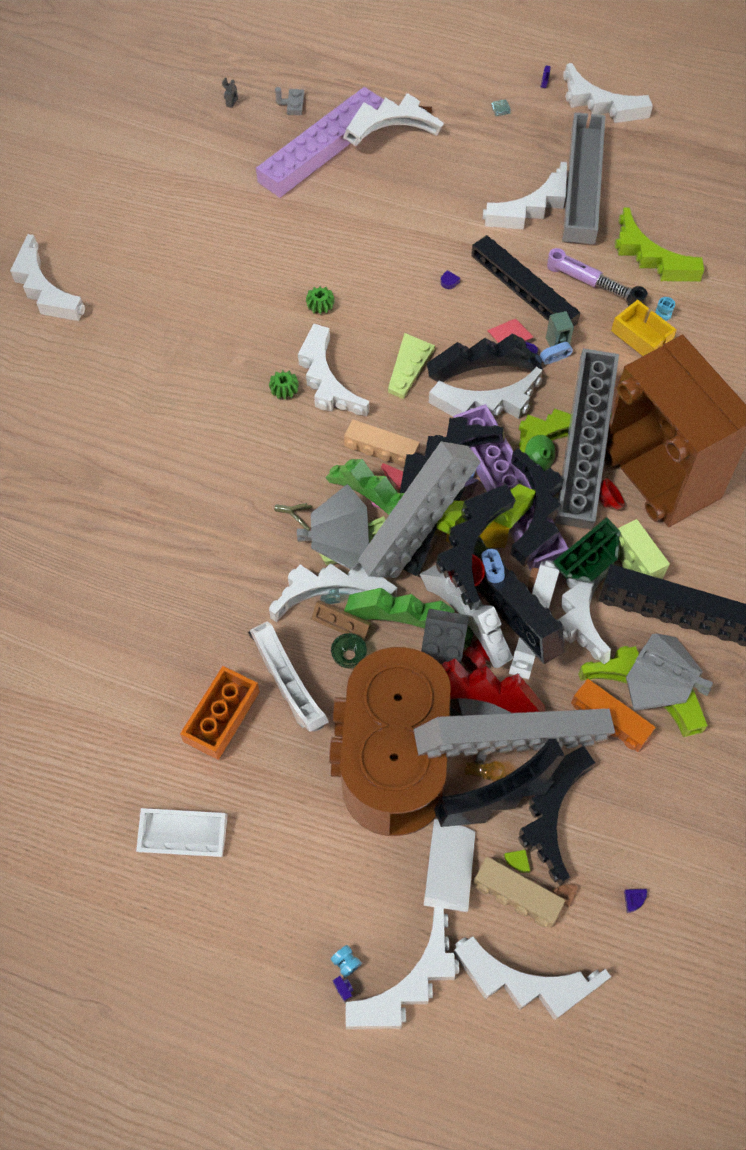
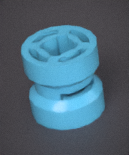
M670 297L660 298L655 313L665 321L669 320L675 307V301Z
M349 945L342 947L330 959L334 965L339 966L340 973L344 978L352 974L362 964L358 957L353 956Z

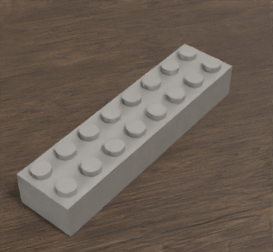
M442 441L439 443L359 557L358 561L368 576L397 578L400 575L402 569L411 560L413 554L422 545L424 539L432 531V528L443 516L448 506L452 504L454 498L463 489L465 483L481 463L469 446Z

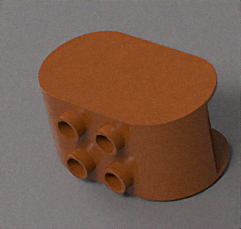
M389 647L369 654L353 669L347 682L346 698L335 697L333 722L335 723V737H331L329 753L331 777H341L344 803L351 816L365 829L384 836L409 835L430 824L436 817L434 808L443 796L446 780V754H441V756L436 758H428V755L419 756L414 729L437 717H449L450 681L445 669L437 660L416 649Z

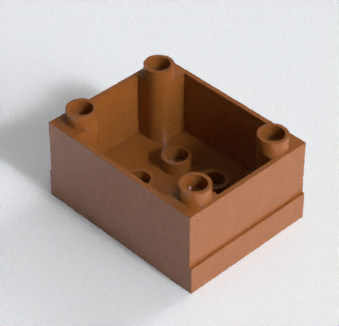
M682 334L663 344L660 348L624 366L621 381L617 386L618 392L609 423L604 461L608 466L614 467L618 465L647 500L645 502V510L648 516L655 522L662 519L668 527L723 497L746 447V404Z

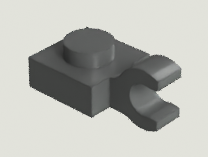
M224 78L222 86L226 89L224 93L226 107L232 108L238 99L237 86H235L234 80L228 83L227 78Z

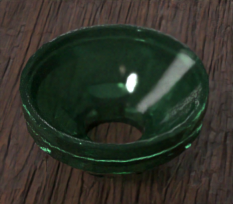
M345 633L333 641L331 655L337 665L347 669L355 668L366 657L367 646L360 636L353 633ZM349 650L355 653V657L350 660L345 659L343 656Z

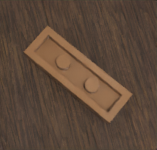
M320 600L316 602L311 620L361 642L366 640L372 624Z

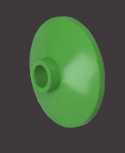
M536 435L528 441L525 453L528 454L534 463L540 465L543 471L549 469L555 460V447L551 439L545 435Z

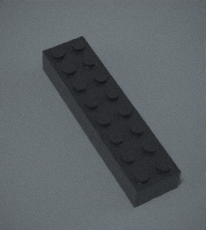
M480 536L474 547L473 555L482 561V553L491 548L484 544ZM502 560L505 573L504 580L499 583H491L488 581L485 573L482 581L475 588L491 606H494L496 612L541 662L546 664L564 653V626L560 620H556L547 607L542 606L535 594L532 595L528 591L527 586L517 579L515 573L506 568Z
M610 564L598 599L599 602H603L607 606L622 608L627 612L633 611L644 617H653L664 623H673L684 629L696 630L704 635L716 636L720 640L736 642L740 646H746L745 603Z

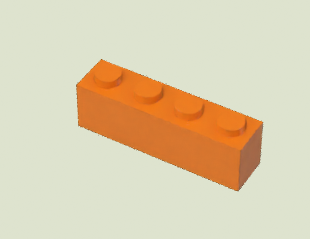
M589 679L584 682L571 701L576 710L610 709L615 733L611 734V736L618 737L624 742L626 747L639 752L656 728Z

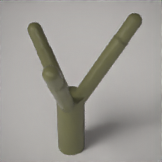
M307 503L295 506L275 505V512L289 513L305 529L310 530L294 511L311 509V505H307Z

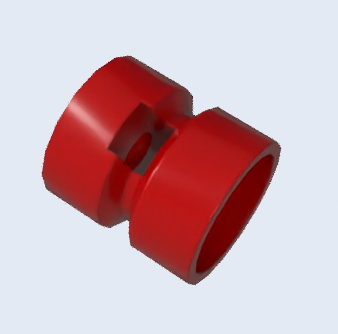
M478 638L472 643V647H468L463 651L462 661L472 672L485 667L486 661L491 662Z

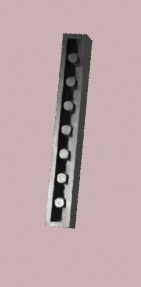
M486 235L472 244L471 256L547 321H549L550 315L566 311L573 326L578 324L580 317L578 309L544 283L541 278L533 274L529 268L521 264L517 258L509 254L494 239Z

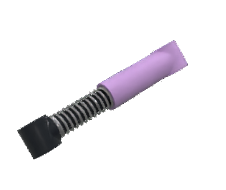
M554 248L549 252L547 267L550 271H560L594 288L597 286L601 287V289L604 288L609 293L611 292L617 295V297L620 296V298L625 299L628 302V306L636 300L645 304L648 292L644 287L628 288V286L625 287L623 284L620 285V282L612 281V278L609 280V277H604L603 272L567 256L564 250L560 248Z

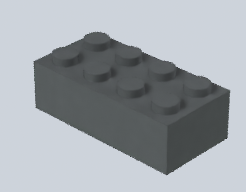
M429 609L421 651L433 657L440 664L449 662L454 658L461 664L469 615Z

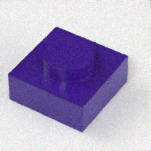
M338 976L332 980L344 1003L353 999L351 992L354 990L348 979L343 981L342 977Z

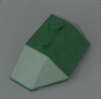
M606 517L552 563L564 577L591 583L610 564H613L618 559L620 530Z

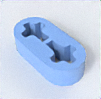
M562 342L543 350L540 357L544 364L548 365L567 358L572 354L573 349L568 342Z
M495 549L485 550L482 553V562L486 577L491 583H499L505 578L504 566L499 552Z

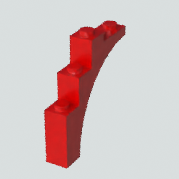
M456 658L441 664L450 681V699L479 700L501 707L510 713L545 712L544 703L518 673L500 682L487 666L476 669L469 674Z

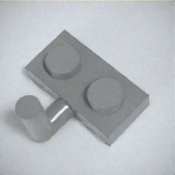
M276 87V103L278 105H287V115H302L304 89H289L288 99H283L281 88Z

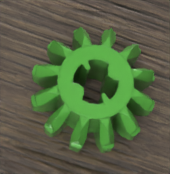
M321 286L308 290L306 303L308 309L313 311V314L319 312V314L322 312L327 313L328 310H332L335 302L332 290H328L327 287L322 288Z
M282 370L281 373L275 372V376H271L269 388L273 396L276 395L278 399L283 397L286 400L288 396L292 398L293 394H297L299 381L290 370L288 372Z

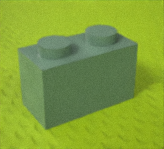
M566 311L555 313L549 317L545 338L550 347L562 342H568L569 344L571 342L574 326Z

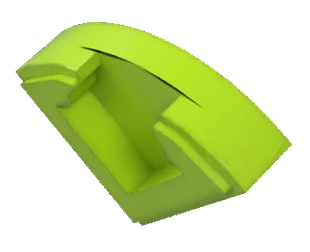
M525 850L504 853L505 861L511 867L522 873L530 872Z

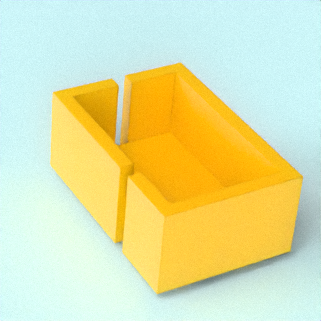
M636 300L614 318L611 332L644 356L673 340L677 329L653 311L649 312L647 322L645 323L649 308L639 300Z

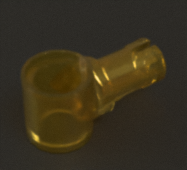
M498 761L485 763V765L466 762L465 775L483 777V779L490 780L492 783L507 775L504 765ZM496 769L502 770L501 775L498 777L492 776V772Z

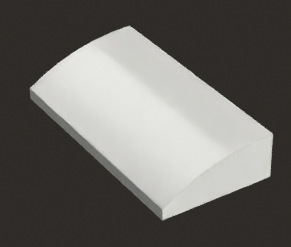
M141 808L136 852L222 857L228 814Z
M434 819L424 906L468 912L475 831L461 825L441 827L439 821Z

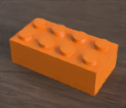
M222 666L181 731L180 736L183 742L219 760L260 693L258 683Z

